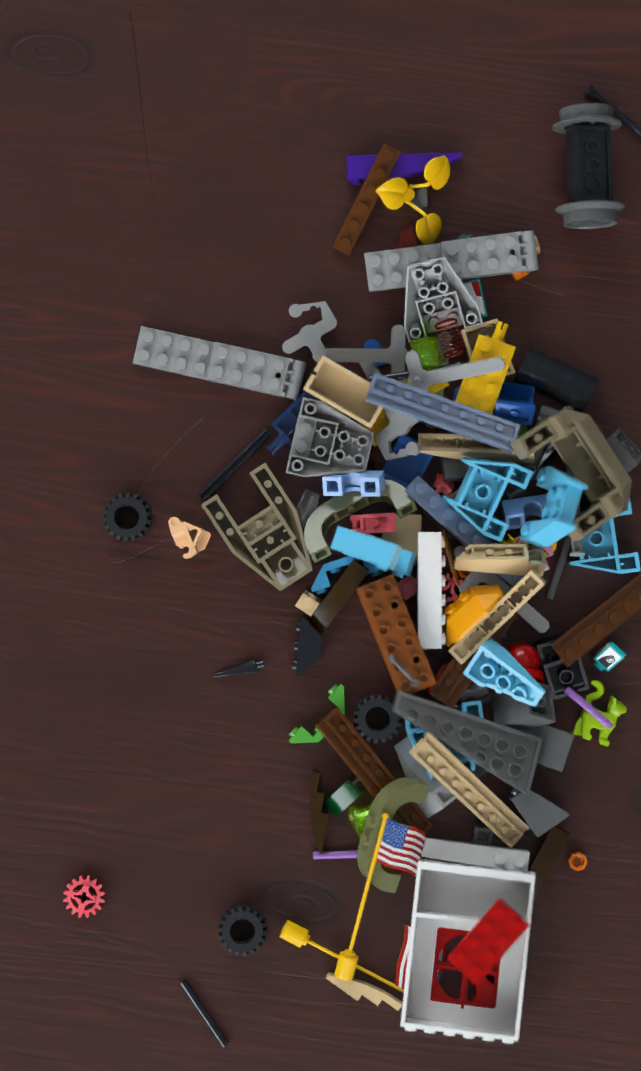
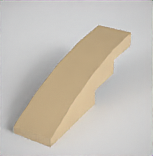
M328 972L326 974L327 980L357 1001L363 995L377 1006L383 1000L399 1011L403 1005L402 1001L368 982L353 978L352 981H343L336 978L334 973Z

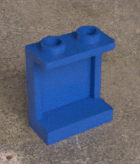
M503 382L494 407V416L514 423L532 425L535 405H533L535 387Z
M407 435L400 436L392 451L398 454L399 450L406 448L409 442L418 443V441ZM419 453L416 456L410 455L387 460L382 470L384 471L385 479L395 481L404 488H407L416 476L422 478L433 455Z

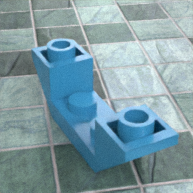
M347 556L323 564L311 587L312 592L316 591L318 595L328 591L327 587H330V583L326 574L327 571L333 574L341 571L340 567L348 565L349 567L354 559L358 562L361 560ZM362 561L363 565L370 570L367 574L371 573L372 577L383 574L381 569L376 568V565Z

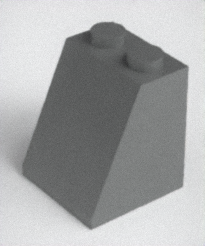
M619 427L606 441L628 473L640 463L641 451Z
M537 682L545 690V693L535 707L513 699L511 695L495 692L491 694L494 722L519 731L556 722L551 686Z
M548 725L522 730V732L543 738L537 763L562 772L574 735Z
M514 787L509 791L511 793L508 795L509 799L537 838L570 816L564 809L531 789L529 794H524Z

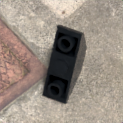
M301 617V621L296 623V632H299V640H295L294 651L298 652L297 659H293L292 670L296 671V675L302 674L321 657L322 638L305 617Z

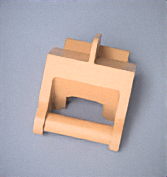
M177 517L169 519L168 524L176 546L181 549L189 547V552L183 554V558L189 559L206 548L211 536L210 532L182 522Z

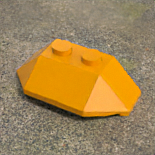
M498 584L470 586L459 595L456 601L446 607L443 612L445 614L443 633H445V643L448 647L460 641L496 606L498 600L502 599L504 594Z

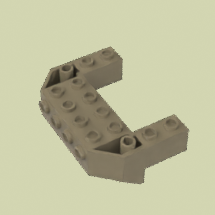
M564 408L511 442L510 445L518 458L522 460L551 441L571 474L588 485V489H583L582 491L591 503V506L574 517L573 525L576 526V529L568 534L571 540L575 542L583 539L611 518L619 516L628 508L632 480L591 416Z

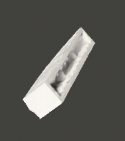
M426 837L421 857L527 872L530 852L526 849Z

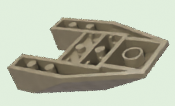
M264 463L249 474L270 504L269 507L238 526L217 494L201 504L231 552L279 591H282L313 569L298 512L267 464Z

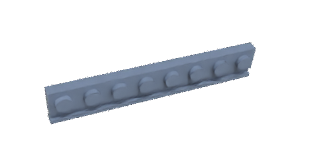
M376 373L373 374L365 398L366 402L510 453L513 451L510 443L516 440L520 425Z

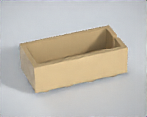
M322 355L314 368V371L317 373L310 375L303 390L371 428L383 407L365 401L370 382Z

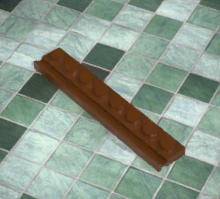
M641 572L549 645L566 667L573 664L641 609Z
M514 613L490 638L499 643L518 616V613ZM478 649L462 665L453 657L437 680V684H434L429 691V694L449 708H453L472 681L463 673Z
M338 707L334 708L321 722L315 725L374 799L386 785L396 780ZM415 802L403 804L395 811L392 817L393 821L416 827L424 833L433 826Z

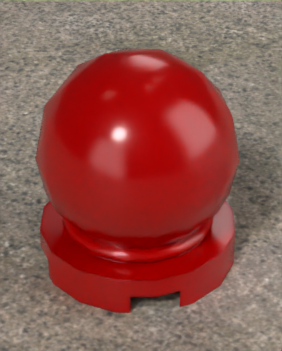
M525 642L513 643L506 650L537 682L543 684V672L538 670L540 667V656L537 649Z

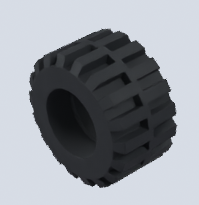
M131 493L118 494V496L113 497L106 504V509L103 511V522L106 530H108L111 536L125 542L139 540L142 536L146 535L147 531L151 528L153 517L148 503L138 495ZM125 506L135 508L139 514L137 525L131 529H124L117 522V513Z
M373 694L366 696L359 702L355 708L353 719L355 728L361 737L369 742L384 743L389 739L391 740L395 734L397 735L402 724V717L392 711L393 699L383 694ZM381 707L387 711L389 722L386 727L375 730L368 726L366 715L370 709Z
M238 904L233 908H229L223 914L218 928L219 939L222 941L223 947H226L227 951L230 953L232 951L235 953L234 955L238 956L239 954L247 956L248 953L253 954L257 949L259 950L265 942L267 935L266 919L261 914L262 912L259 909L256 910L252 905L251 907L247 906V904L241 906ZM239 919L250 921L254 926L253 936L247 940L237 939L231 931L235 921Z

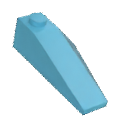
M489 638L480 646L463 673L479 686L484 688L487 686L495 689L497 693L511 695L513 699L534 707L545 693V690L519 662L492 638Z

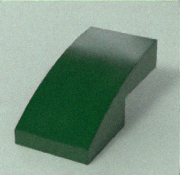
M346 780L323 802V805L337 817L362 792L353 783Z

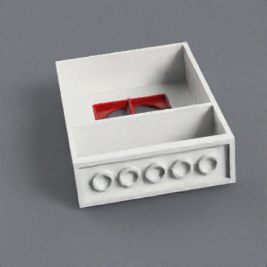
M424 858L418 860L400 1025L405 1027L404 1030L416 1031V1029H424V1032L429 1034H435L436 1031L444 1032L443 1035L455 1036L456 1033L463 1034V1037L468 1039H474L475 1036L483 1037L485 1041H494L495 1038L502 1039L503 1043L514 1044V1041H518L535 872ZM500 897L529 922V927L488 973V975H493L495 978L493 983L496 987L494 1006L477 1005V1000L469 1001L467 999L469 978L463 973L460 998L453 999L442 989L438 980L437 970H460L452 963L440 961L439 954L445 944L452 938L461 935L466 936Z

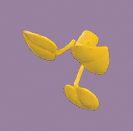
M443 155L435 157L427 163L424 169V177L428 181L427 183L410 184L408 186L405 179L398 177L385 182L376 189L377 194L381 197L387 208L396 210L405 201L406 204L423 215V218H420L416 223V234L424 245L434 243L441 231L442 223L437 214L430 213L427 216L423 210L411 202L415 196L413 189L429 187L430 185L435 190L441 189L447 183L450 175L448 158Z

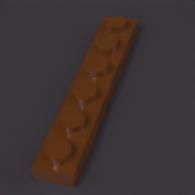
M383 143L332 245L333 248L350 255L379 197L376 189L387 181L401 151Z

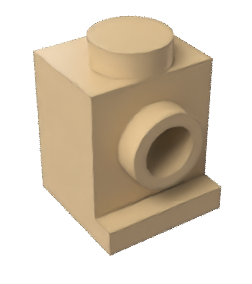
M305 590L295 606L309 616H312L322 600Z

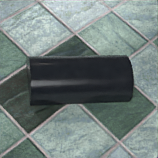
M529 346L513 379L514 382L534 386L536 392L565 406H572L574 410L583 413L599 380Z

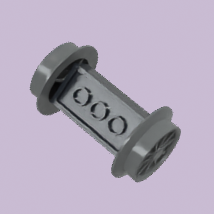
M585 103L564 107L559 110L560 121L552 126V130L566 134L568 204L556 207L555 212L563 215V226L569 229H598L618 224L617 212L623 210L625 204L613 201L610 131L620 128L622 122L614 118V108L608 104Z

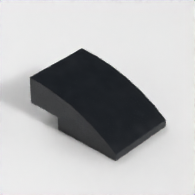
M565 632L534 641L535 648L540 656V664L547 685L551 686L553 700L568 696L564 693L567 687L572 688L576 693L590 689L581 657L569 667H566L553 648L549 646Z

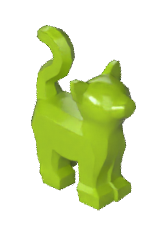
M598 680L591 682V685L595 686L597 691L588 694L585 698L591 705L592 701L599 699L604 694V685ZM611 695L607 712L598 710L613 723L609 730L585 709H582L572 733L590 741L592 738L590 734L591 729H599V743L608 747L610 743L607 739L608 735L615 728L617 718L621 714L626 713L627 707Z

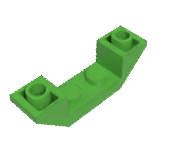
M341 683L339 686L335 684L328 691L330 694L328 699L344 715V686ZM296 726L289 733L291 737L289 742H319L324 736L317 728L313 730L315 734L312 735L303 726L300 728Z

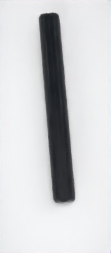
M267 429L259 433L199 492V496L205 501L209 499L271 438L272 434Z

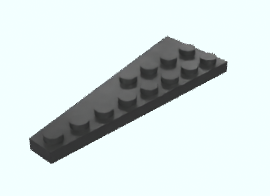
M401 691L397 692L392 708L393 712L425 732L431 733L439 741L522 793H530L543 738Z

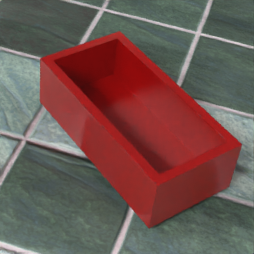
M499 897L453 949L447 959L473 983L478 985L529 927V922Z

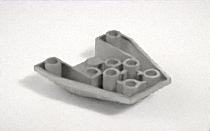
M445 256L407 265L404 328L409 343L427 339L428 333L464 325V328L467 329L483 324L479 305Z
M303 397L286 473L301 477L365 472L374 433L324 402Z
M408 736L394 746L405 777L420 778L429 785L424 803L415 802L427 818L436 814L457 798L434 776L432 780H429L422 764L409 753L413 746ZM464 763L463 765L470 771L469 763ZM476 764L474 775L480 779L487 770Z

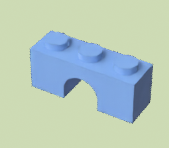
M366 470L365 472L324 475L322 477L324 496H343L346 492L360 491L361 496L380 497L385 490L384 471Z
M547 494L501 501L503 520L509 524L507 530L522 528L523 524H525V519L529 516L541 517L542 510L545 508L548 500Z

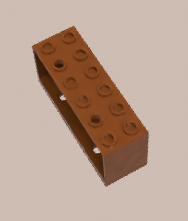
M393 574L357 588L356 592L396 692L401 691L412 694L437 684ZM393 601L397 604L395 609L391 607ZM390 655H394L402 667L414 679L419 680L417 687H414L411 684V680L393 662L388 660ZM415 656L418 657L417 662H413Z

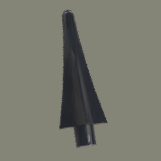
M551 441L536 467L537 471L557 453Z
M253 659L232 669L215 673L213 677L259 672L260 668L265 667L264 660L256 662V659Z

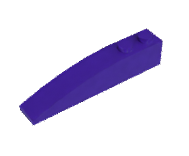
M462 152L400 154L387 181L398 177L406 179L423 175L425 166L435 157L445 155L451 165L461 160ZM377 155L347 156V182H351L352 185H362Z

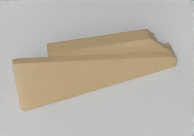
M469 544L464 552L455 558L453 567L454 570L524 576L534 569L542 577L547 562L544 548L527 550L526 544Z

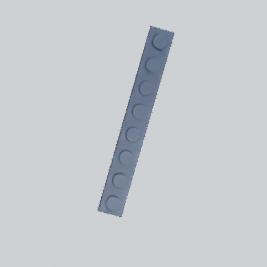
M416 476L404 490L465 547L469 544H493L419 476ZM495 573L511 589L524 577V575Z

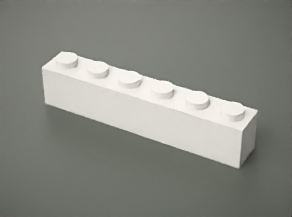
M417 532V636L423 649H442V645H445V633H442V625H445V614H442V606H445V594H442V587H445V575H442V567H445V556H442V548H445L442 532Z

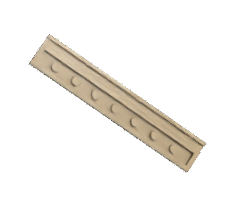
M427 732V735L421 738L409 753L505 844L512 848L524 835L523 833L530 828L431 733Z

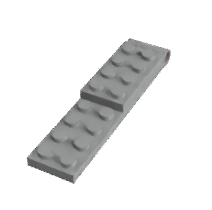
M520 231L364 253L369 292L406 288L407 265L442 256L447 258L461 280L539 270L534 231Z
M144 326L140 328L133 364L291 400H296L300 396L307 365L306 362ZM277 374H280L281 377H280V378H276V375H277Z

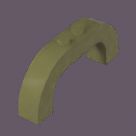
M385 479V490L380 497L361 496L360 491H350L344 493L343 496H333L330 500L317 507L308 518L304 530L305 544L314 563L332 555L326 543L328 529L334 523L376 502L388 503L395 508L400 519L417 511L413 498L404 491L406 488L395 481Z
M415 777L397 779L386 785L375 797L369 814L366 817L365 827L360 836L357 851L358 867L366 879L368 878L383 821L382 814L387 813L389 818L392 819L395 811L403 804L408 802L424 803L429 785L422 779ZM376 861L371 883L382 891L396 893L401 875L396 870L381 866Z

